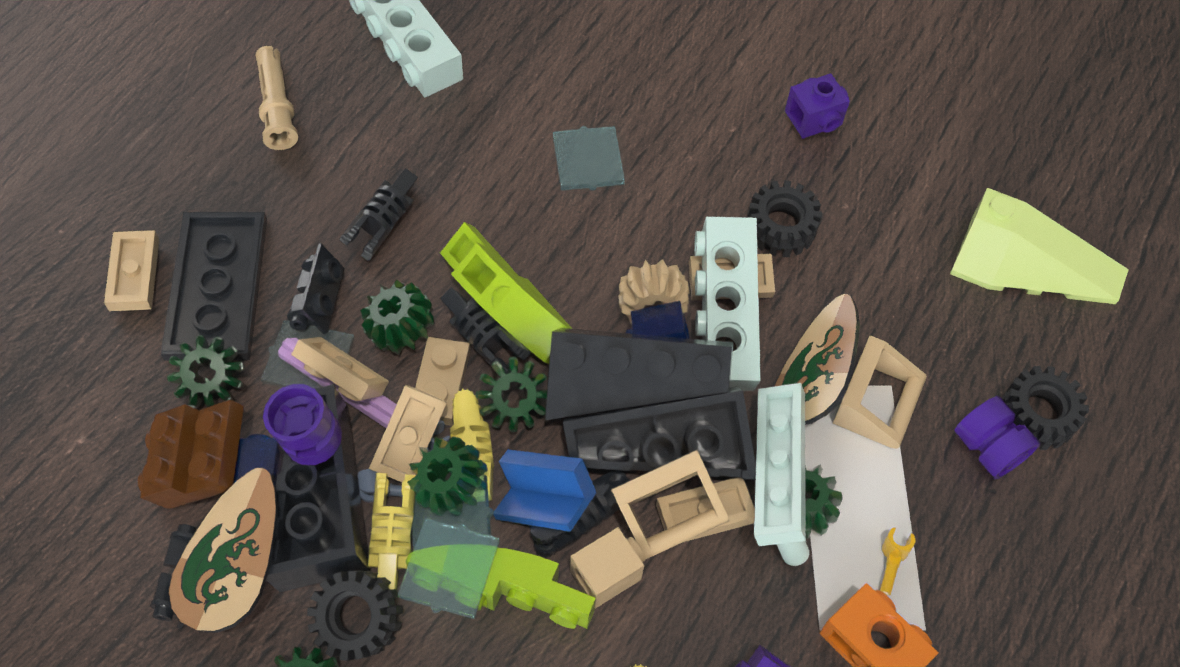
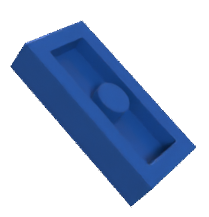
M508 449L499 460V464L511 488L497 506L493 515L496 520L571 532L596 494L583 459Z

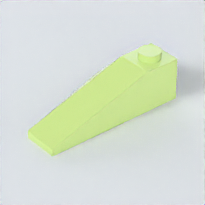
M987 188L973 214L950 274L990 290L1002 291L1004 287L1026 289V294L1040 295L1042 291L1062 293L1068 299L1116 304L1120 299L1129 269L1028 203Z

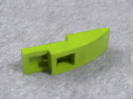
M464 222L440 252L454 269L451 275L513 337L543 362L550 363L552 331L558 328L572 329V327L528 279L519 276L474 226Z
M457 545L411 552L406 559L409 575L413 577L412 582L415 585L433 593H437L439 589L456 595L455 600L473 610H481L483 606L494 611L502 594L507 596L506 600L511 605L526 611H531L534 607L550 614L549 617L552 621L566 628L574 629L576 625L587 629L594 614L596 598L558 583L559 563L537 555L506 548Z

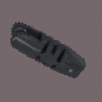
M405 168L393 184L384 180L375 191L371 200L339 238V241L348 246L349 243L355 240L360 233L359 230L362 228L373 236V239H370L364 246L363 253L361 254L363 258L369 261L390 234L396 222L413 203V199L407 196V193L413 187L418 177Z
M450 287L440 298L455 315L449 321L450 324L469 341L491 367L493 362L499 361L505 373L509 372L508 364L496 355L505 344L509 346V349L517 357L523 360L531 354L522 343L485 311L473 297L467 301L458 291Z
M612 470L593 480L592 483L596 494L571 532L538 526L530 527V535L533 538V547L537 556L540 555V557L546 559L555 555L557 551H561L573 541L576 542L583 534L589 533L593 527L600 525L603 520L610 518L620 508L612 489L631 480L621 470Z

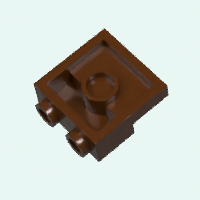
M230 399L202 410H197L184 404L156 414L151 428L145 436V443L149 451L147 462L143 471L138 476V487L141 491L140 498L164 508L172 509L226 492L233 485L244 406Z

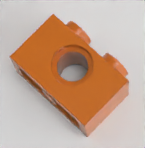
M867 583L828 619L819 633L852 667H926L939 653L932 647L931 639L920 627L909 624L896 612L893 601L885 593L872 589ZM878 631L886 635L890 641L891 648L884 649L876 645L871 637V632Z

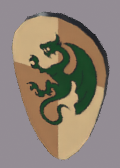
M848 294L836 297L815 318L793 350L775 386L802 384L805 392V425L812 424L827 416L840 403L849 386L855 365L860 321L855 301Z
M256 468L237 480L220 497L186 546L173 572L169 588L171 607L182 623L198 632L218 633L235 627L252 613L262 596L270 570L278 520L277 491L273 477L266 469Z

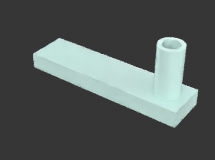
M801 383L758 389L754 537L759 546L776 544L784 562L791 566L801 565L809 557V549L805 542V392Z

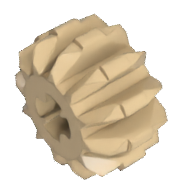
M663 259L656 265H650L645 260L643 267L630 266L629 273L621 277L619 284L620 295H618L619 306L622 308V313L626 314L629 318L630 324L642 322L645 329L651 324H658L662 328L664 322H678L679 314L687 312L688 294L690 293L688 281H686L685 275H682L679 271L678 265L667 267Z

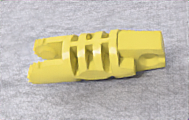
M462 388L461 391L458 390V393L454 394L455 397L452 399L454 425L450 428L451 438H461L465 445H473L480 451L478 460H482L487 465L488 471L479 478L486 482L487 489L475 490L473 496L476 497L477 503L492 500L494 468L489 424L483 421V416L480 413L481 407L478 405L479 402L476 395H474L473 391Z
M376 473L368 566L378 568V578L385 577L391 582L388 586L390 590H397L399 569H408L406 559L409 553H411V531L414 520L416 492L410 489L407 482L416 475L405 474V479L402 481V507L386 506V497L389 492L387 473Z

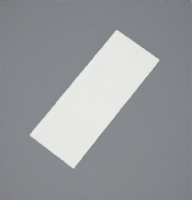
M868 386L861 405L888 426L895 412L892 386ZM843 398L827 416L812 424L805 425L806 469L813 472V469L821 464L823 469L821 477L835 476L837 483L833 490L842 492L843 497L841 505L837 507L840 511L837 522L834 524L828 523V530L822 536L813 529H811L810 534L820 631L828 619L866 583L872 589L880 591L887 557L882 551V545L889 531L894 527L896 528L893 539L900 546H905L909 535L912 533L900 447L897 449L890 448L833 424ZM913 546L908 557L900 563L891 595L888 597L893 601L896 612L909 624H914L922 630H926L915 549Z

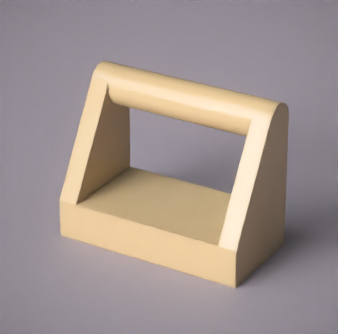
M869 336L833 424L890 448H899L924 386L926 374L887 342ZM874 370L906 382L889 426L861 405Z
M697 450L612 489L624 518L644 553L645 559L730 521ZM695 475H699L714 508L646 538L632 505Z

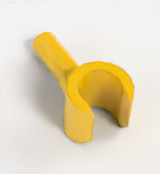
M895 527L889 531L882 545V551L887 557L880 591L888 596L891 595L901 561L908 557L915 544V536L912 533L909 535L905 546L896 544L893 539Z

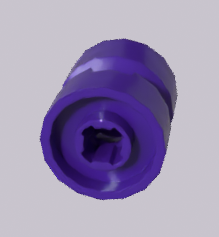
M291 384L280 388L266 403L263 413L265 428L293 461L301 465H316L325 462L335 454L341 444V426L324 399L314 388L305 384Z
M995 396L979 405L963 418L954 429V432L969 450H979L981 452L979 461L994 479H999L1028 459L1041 445L1025 425L1016 426L1013 423L1015 413L1000 396Z

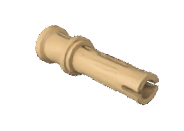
M264 46L256 52L263 102L259 107V117L265 124L262 138L264 144L270 149L285 150L294 146L298 141V131L292 125L294 107L286 98L280 52L277 48L273 51L272 46Z

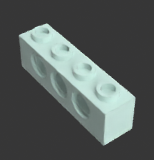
M349 0L355 13H362L365 17L367 27L374 38L380 37L383 41L385 51L392 62L398 61L407 83L411 87L416 86L424 98L463 80L461 53L419 0Z
M706 217L702 231L695 232L694 242L695 256H702V270H696L695 295L702 296V311H696L695 333L696 336H703V340L716 341L719 337L732 339L736 344L737 350L733 351L730 387L737 386L743 391H754L760 382L757 218ZM727 258L733 262L735 268L732 270L721 269L715 260ZM727 297L735 303L736 309L730 311L723 310L717 305L715 299Z

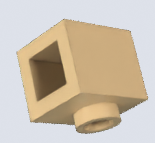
M619 527L571 555L570 572L583 592L596 598V609L642 579L645 556L633 537L626 539Z

